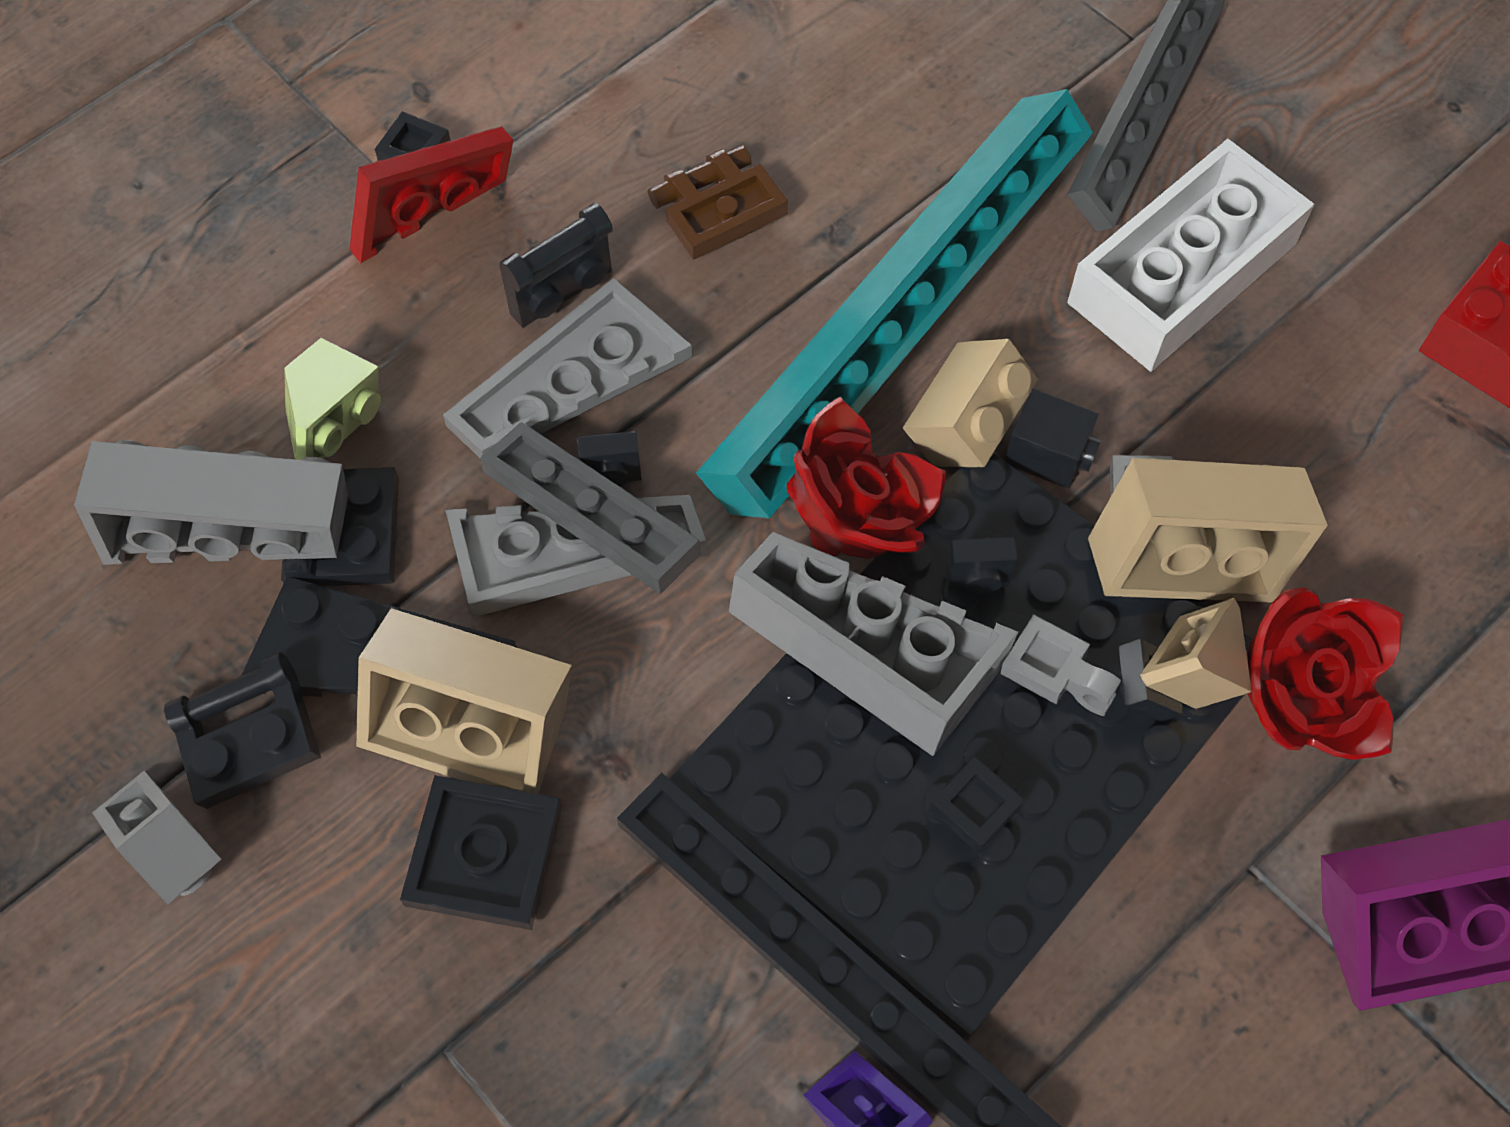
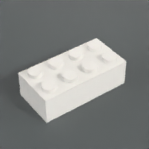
M1226 139L1078 263L1067 303L1152 372L1296 245L1315 204L1231 140Z

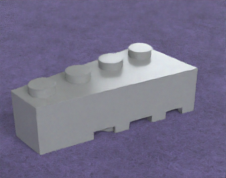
M119 440L115 443L91 441L74 506L103 565L123 564L125 555L132 553H147L146 559L150 563H174L176 552H197L203 555L208 562L231 561V558L236 556L239 550H251L261 560L337 558L348 500V490L342 464L330 463L318 457H305L300 460L272 458L254 451L228 454L208 452L196 446H180L177 449L145 446L132 440Z
M772 532L734 573L729 613L932 756H934L1001 671L1002 664L1008 656L1018 634L1017 631L998 623L992 629L964 617L966 610L944 601L938 607L903 592L905 585L883 576L880 581H876L849 570L848 562L775 532Z

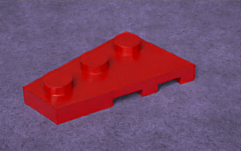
M500 126L358 167L350 251L361 264L377 255L374 245L395 233H398L402 239H405L420 230L419 221L441 207L452 212L506 181L514 142L513 138Z

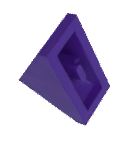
M856 1051L851 1053L803 1094L808 1104L827 1127H930L933 1123L924 1109Z

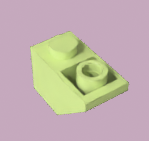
M320 338L284 368L286 415L295 460L305 457L323 459L325 456H332L340 448L345 438L361 424L365 425L374 418L381 402V396L378 393V366Z

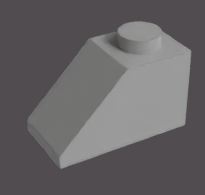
M145 770L92 812L118 852L167 904L171 903L179 895L185 896L200 888L210 877L212 867L221 860L208 842Z

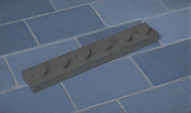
M1223 0L1166 1L1067 193L1096 232L1115 227L1225 4Z

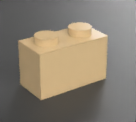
M1009 339L958 342L908 418L903 429L934 466L985 467L1029 396L1032 388L1037 383L1038 378Z

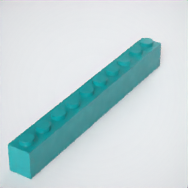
M1068 89L1025 97L1015 105L698 469L696 474L729 515L759 518L772 517L789 496L786 485L796 472L793 457L798 450H802L806 431L815 415L839 397L857 414L861 411L1091 137L1093 131Z

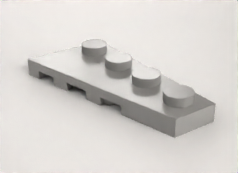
M613 278L443 414L446 427L481 458L520 422L542 434L692 358V345Z
M690 495L637 498L699 539L701 549L699 557L708 555L706 539ZM521 505L496 507V514L469 516L467 509L446 510L473 618L631 575L540 511L523 512Z

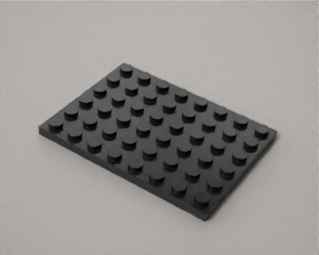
M995 453L992 454L985 467H959L945 482L940 505L930 519L915 529L922 532L925 539V545L917 552L887 551L883 555L876 556L860 574L876 581H880L883 576L905 585L904 593L938 607L942 601L966 610L965 618L994 629L996 623L1015 630L1018 634L1012 648L1032 616L1035 615L1090 644L1084 661L1097 668L1106 670L1116 677H1119L1121 671L1119 646L1142 639L1159 648L1179 616L1207 607L1197 599L1105 596L1088 540L1094 525ZM1015 537L1018 560L1010 586L1001 587L994 592L986 594H974L966 591V589L948 590L946 565L952 540ZM1244 634L1245 647L1247 651L1249 649V645L1252 639ZM786 653L669 779L894 979L968 1041L1245 694L1197 709L1182 703V716L1161 722L1125 706V699L1119 686L1115 691L1116 697L1105 716H1100L1083 707L1067 690H1065L1058 703L1055 704L1005 677L1000 671L942 746L932 756ZM974 756L1024 799L1021 809L979 854L929 811L931 801Z

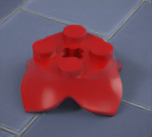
M841 397L835 399L812 419L805 434L802 450H798L793 457L796 472L786 485L788 494L794 500L797 512L811 530L810 539L817 550L833 557L841 552L848 556L866 559L883 555L887 551L917 552L925 545L923 533L915 529L930 519L940 505L945 486L946 471L916 455L897 452L883 456L875 455L872 451L871 431L864 419Z
M1306 587L1287 589L1282 592L1270 605L1259 625L1257 634L1250 642L1249 649L1246 651L1252 692L1247 694L1255 712L1258 714L1260 723L1272 741L1286 750L1300 751L1307 745L1331 756L1349 760L1373 758L1391 753L1394 719L1390 704L1377 690L1376 682L1381 675L1394 665L1401 648L1404 614L1370 599L1345 598L1330 603H1321L1316 592Z

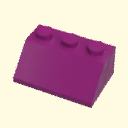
M1508 819L1321 855L1322 913L1352 1002L1359 1011L1510 981V821Z

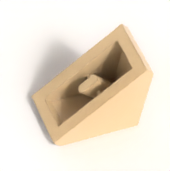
M1232 598L1179 616L1140 674L1145 685L1195 709L1252 692L1241 612L1236 600Z

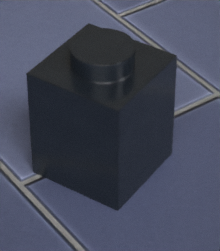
M1032 388L1012 432L1005 461L1016 469L1069 489L1077 470L1081 469L1089 472L1102 441V439L1092 436L1099 414Z

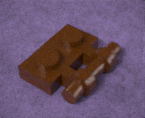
M744 145L728 152L724 149H719L707 155L705 163L686 172L679 168L666 174L664 182L648 189L650 201L656 209L674 201L675 204L666 208V221L693 260L788 214V200L760 163L742 172L740 171V169L752 163L750 154ZM713 182L717 183L707 189L698 192V189L704 186H707Z

